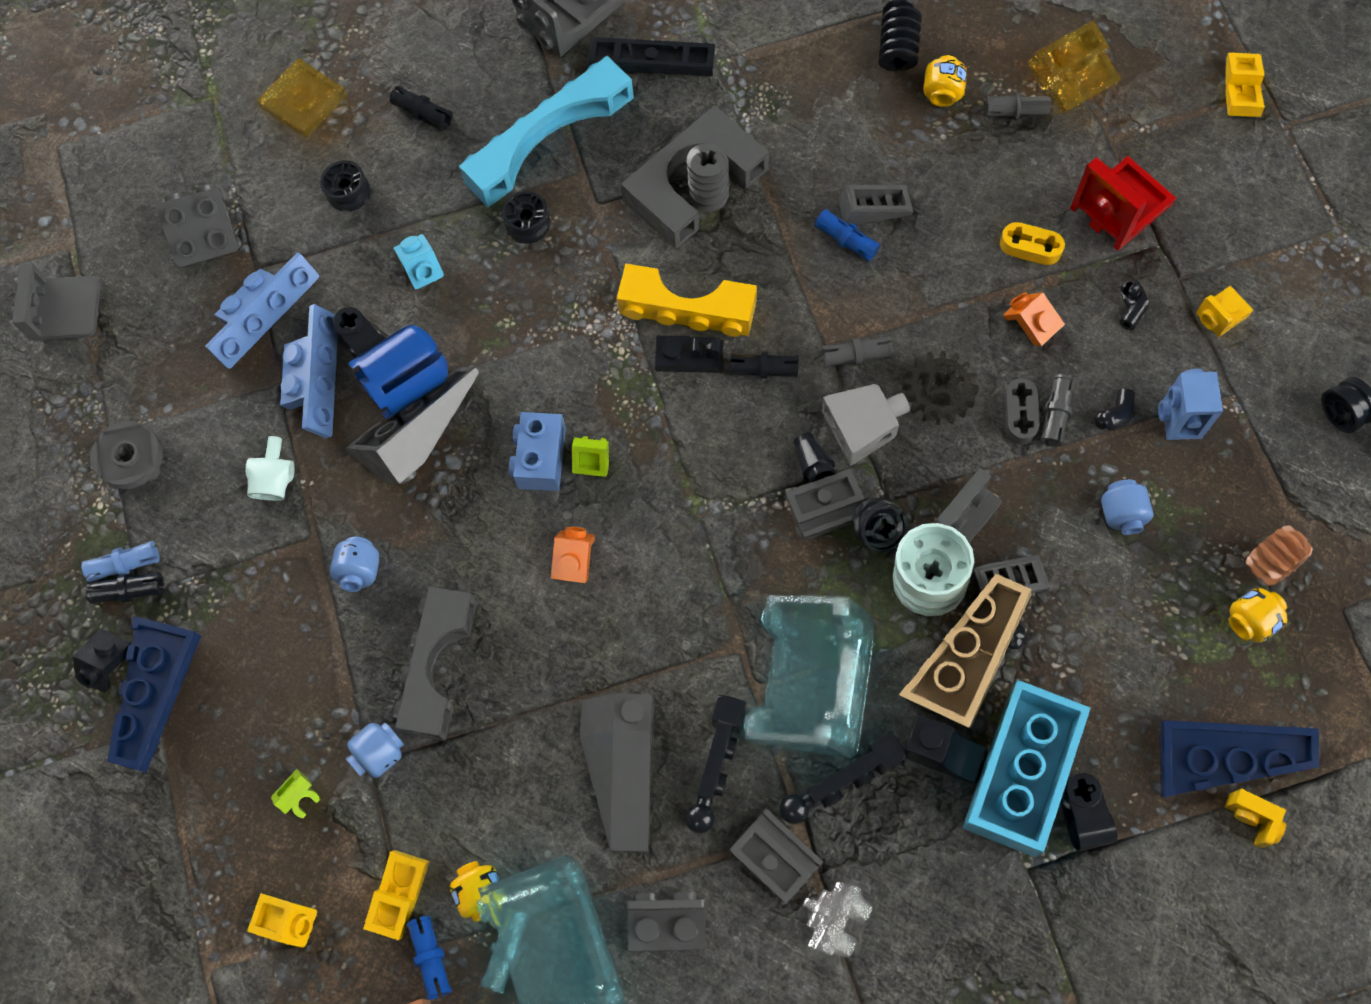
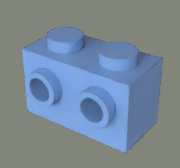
M1190 369L1180 373L1174 384L1169 387L1168 393L1159 402L1158 406L1159 419L1164 421L1167 440L1202 439L1221 415L1223 408L1217 372Z
M521 412L520 424H515L513 428V444L517 445L516 456H511L509 461V475L514 478L518 489L559 491L566 425L562 414Z

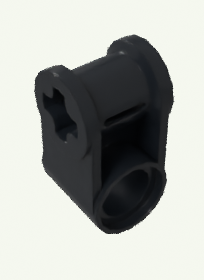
M344 307L334 316L333 325L355 358L386 339L354 307Z
M1078 773L1068 778L1060 803L1067 822L1069 837L1076 851L1081 852L1116 843L1118 837L1117 829L1108 810L1099 781L1093 775L1087 773ZM1084 788L1086 795L1075 797L1073 789Z

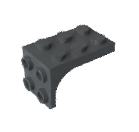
M512 0V3L515 6L516 22L524 32H531L537 37L540 44L546 50L551 49L561 57L627 0Z

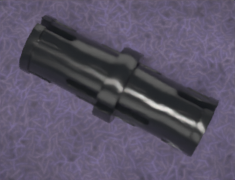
M399 85L390 94V103L410 112L413 114L412 117L421 121L424 119L443 130L447 129V125H450L452 122V111L434 104L430 101L429 97L423 94H414Z
M761 351V355L731 353L730 375H760V379H767V375L798 377L799 355H768V352Z
M159 572L134 577L129 576V574L119 575L117 579L88 582L86 588H92L93 590H87L86 596L90 604L121 600L125 603L133 601V598L162 595L165 589L159 588V586H165L162 574Z

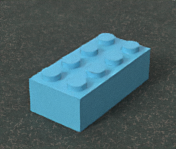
M1017 680L1010 688L962 828L1032 857H1037L1044 853L1090 712V707Z

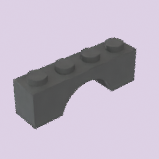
M429 586L427 597H422L420 601L418 616L421 618L419 630L413 632L410 641V652L413 655L410 666H406L402 674L401 685L404 688L402 700L397 701L393 711V723H396L395 728L403 735L446 742L454 706L437 692L433 681V669L437 657L446 646L456 640L470 637L477 602L471 593Z

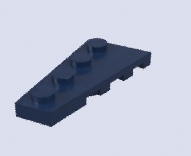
M133 616L131 628L135 630L133 644L128 645L126 660L129 661L126 681L121 682L119 695L123 696L120 713L115 715L107 762L146 773L201 635L195 631Z
M1160 721V797L1320 767L1319 728Z

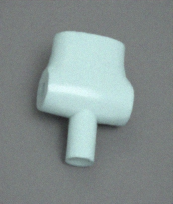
M269 436L265 458H249L247 460L248 497L270 501L284 500L286 487L293 480L295 469L293 461L279 459L282 438Z

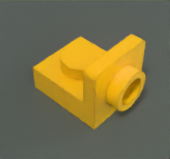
M1229 286L1216 296L1209 295L1206 297L1196 314L1200 317L1201 323L1207 329L1212 330L1219 338L1249 317L1253 309Z
M1243 789L1229 794L1225 808L1235 812L1234 817L1252 826H1258V823L1261 824L1254 841L1255 846L1262 849L1272 846L1273 843L1277 844L1281 840L1286 829V823L1282 821L1286 809Z
M260 893L247 932L280 943L304 948L312 931L317 910Z

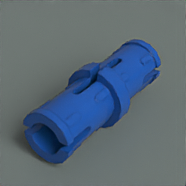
M824 209L821 212L814 227L838 241V246L841 248L847 247L867 262L874 258L878 248H880L878 242L857 230L858 226L853 223L848 224L828 209Z
M430 915L420 917L423 934L419 931L416 919L406 924L416 952V956L413 958L415 967H420L428 1001L438 999L435 981L439 984L442 997L452 992L442 959L445 957L443 948H438Z

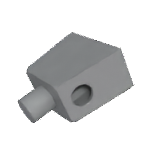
M877 384L823 397L822 413L850 466L894 439L899 427L896 417L910 412L908 400L903 393L886 399Z

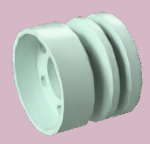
M940 523L922 524L910 530L901 539L895 556L893 586L897 597L904 606L912 612L924 616L944 615L956 609L965 598L974 566L973 549L966 537L953 527ZM931 573L937 575L934 576L932 580L926 578L930 576Z

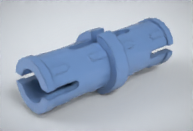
M153 541L125 550L117 548L106 556L82 561V572L84 577H87V582L116 574H129V570L159 562V552L157 547H154L155 543Z

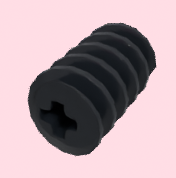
M891 0L883 7L878 65L888 71L909 70L918 64L919 57L917 54L919 53L918 44L920 42L919 33L921 31L922 14L908 0Z

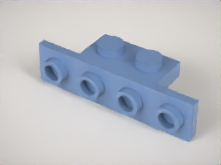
M298 252L275 275L262 269L251 273L244 280L243 286L234 295L227 297L221 303L220 309L214 314L225 326L205 347L225 367L232 368L319 278V274Z
M313 304L309 306L308 336L284 345L280 406L289 410L303 406L302 429L328 438L333 434L338 332L333 325L335 314Z

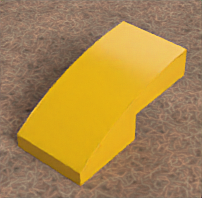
M1228 53L1226 58V103L1228 116L1261 117L1265 108L1261 90V83L1265 76L1261 54Z
M397 850L390 852L380 888L374 891L363 929L396 940L402 938L407 927L406 924L409 922L430 861Z

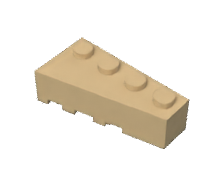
M995 574L966 610L963 617L949 631L943 642L930 658L925 661L918 673L899 695L971 729L1031 597V589Z

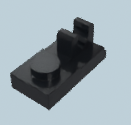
M656 335L655 371L723 373L724 340H720V337Z

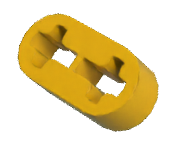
M1014 222L1004 228L1000 238V247L1007 255L1043 265H1051L1059 261L1065 248V242L1063 237L1054 231ZM1013 235L1020 237L1018 244L1012 242ZM1045 244L1052 245L1051 252L1044 251Z

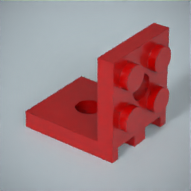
M1129 156L1112 169L1096 157L1087 164L1070 209L1074 213L1079 208L1092 218L1089 226L1098 234L1103 230L1110 234L1116 240L1113 248L1119 251L1174 204L1176 197Z

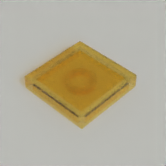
M298 58L257 101L262 109L307 138L347 96L344 87Z

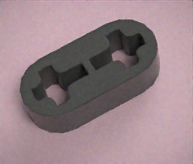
M1024 378L1011 381L1004 394L1005 432L1009 440L1015 444L1025 445L1032 442L1040 426L1038 391L1033 382ZM1017 390H1022V394L1027 396L1023 406H1019V397L1015 395ZM1020 416H1024V426L1028 428L1026 434L1021 433L1020 428L1016 427Z

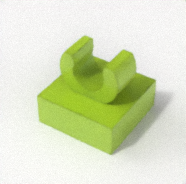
M587 436L582 438L574 437L572 443V473L606 477L609 469V441L605 438L593 440L588 439Z
M298 769L271 796L274 805L286 814L292 809L293 813L300 818L306 816L305 811L298 806L302 798L310 797L316 803L320 800L316 791L310 788L312 784L308 777Z

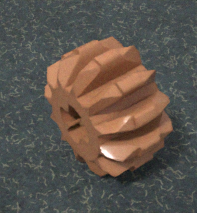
M1291 525L1283 526L1251 551V554L1247 557L1246 564L1259 581L1262 580L1267 586H1272L1281 582L1299 568L1311 555L1313 548L1300 531H1296Z

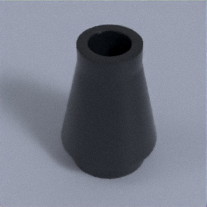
M806 432L795 438L794 445L797 449L803 479L811 483L835 474V462L815 440L812 433Z

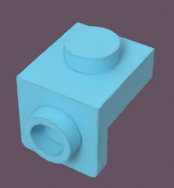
M423 234L407 237L400 245L393 247L415 289H419L444 276L439 262Z

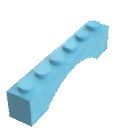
M608 56L598 63H593L586 72L574 81L566 83L558 93L549 99L543 100L527 116L519 118L504 133L492 138L484 148L475 154L469 155L459 165L464 183L489 208L513 190L516 176L523 161L531 150L546 136L578 120L611 116L634 98L632 79Z

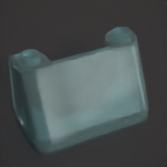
M768 595L766 608L762 612V625L768 634L775 639L764 707L755 706L746 715L744 720L745 739L757 744L835 757L853 758L858 751L873 646L874 624L872 617L849 597Z
M565 855L478 888L481 899L477 900L479 915L483 923L490 922L492 927L498 931L519 1004H626L586 877L577 859Z

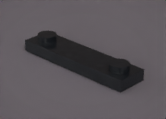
M592 37L588 66L590 67L593 63H598L608 56L624 72L713 77L715 44Z

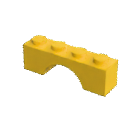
M625 263L617 295L619 314L633 320L645 318L656 320L658 323L668 326L680 324L689 326L697 331H706L707 329L720 331L731 337L749 336L757 302V286L723 280L715 291L704 297L683 298L673 294L664 286L658 269Z

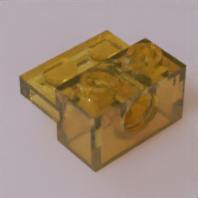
M1094 20L1042 48L1028 63L1043 91L1046 89L1050 90L1063 114L1121 81L1119 74L1106 54L1110 47Z

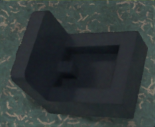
M100 629L72 656L75 677L78 682L87 688H95L105 693L110 688L109 674L126 658L128 645H131V642Z

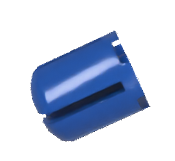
M416 325L403 327L348 363L352 369L357 366L360 369L355 373V376L369 397L377 403L380 409L386 407L387 410L382 412L386 420L444 383L448 376L447 360L444 355L437 350V344L428 332Z

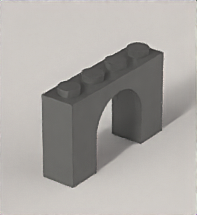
M715 105L706 113L699 114L692 125L683 132L675 134L667 146L661 151L651 154L643 166L637 171L630 172L621 183L623 202L675 249L699 230L698 211L670 186L673 175L687 165V155L693 147L703 143L721 147L729 160V175L745 189L769 170V151Z

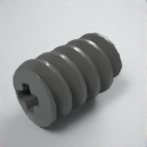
M703 143L696 145L687 155L689 195L694 201L696 208L705 212L721 209L729 199V160L723 149L714 144Z

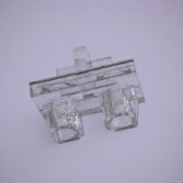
M837 882L833 893L823 889L817 902L806 898L803 906L812 911L807 926L815 930L808 946L831 956L833 953L847 958L851 956L856 946L857 938L843 931L849 918L864 924L873 908V905L860 896L861 889L852 884L846 885Z

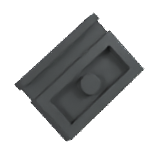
M851 468L785 492V498L797 527L800 529L803 541L851 525L856 508L864 502V497Z
M767 809L729 849V852L785 905L823 864V861Z

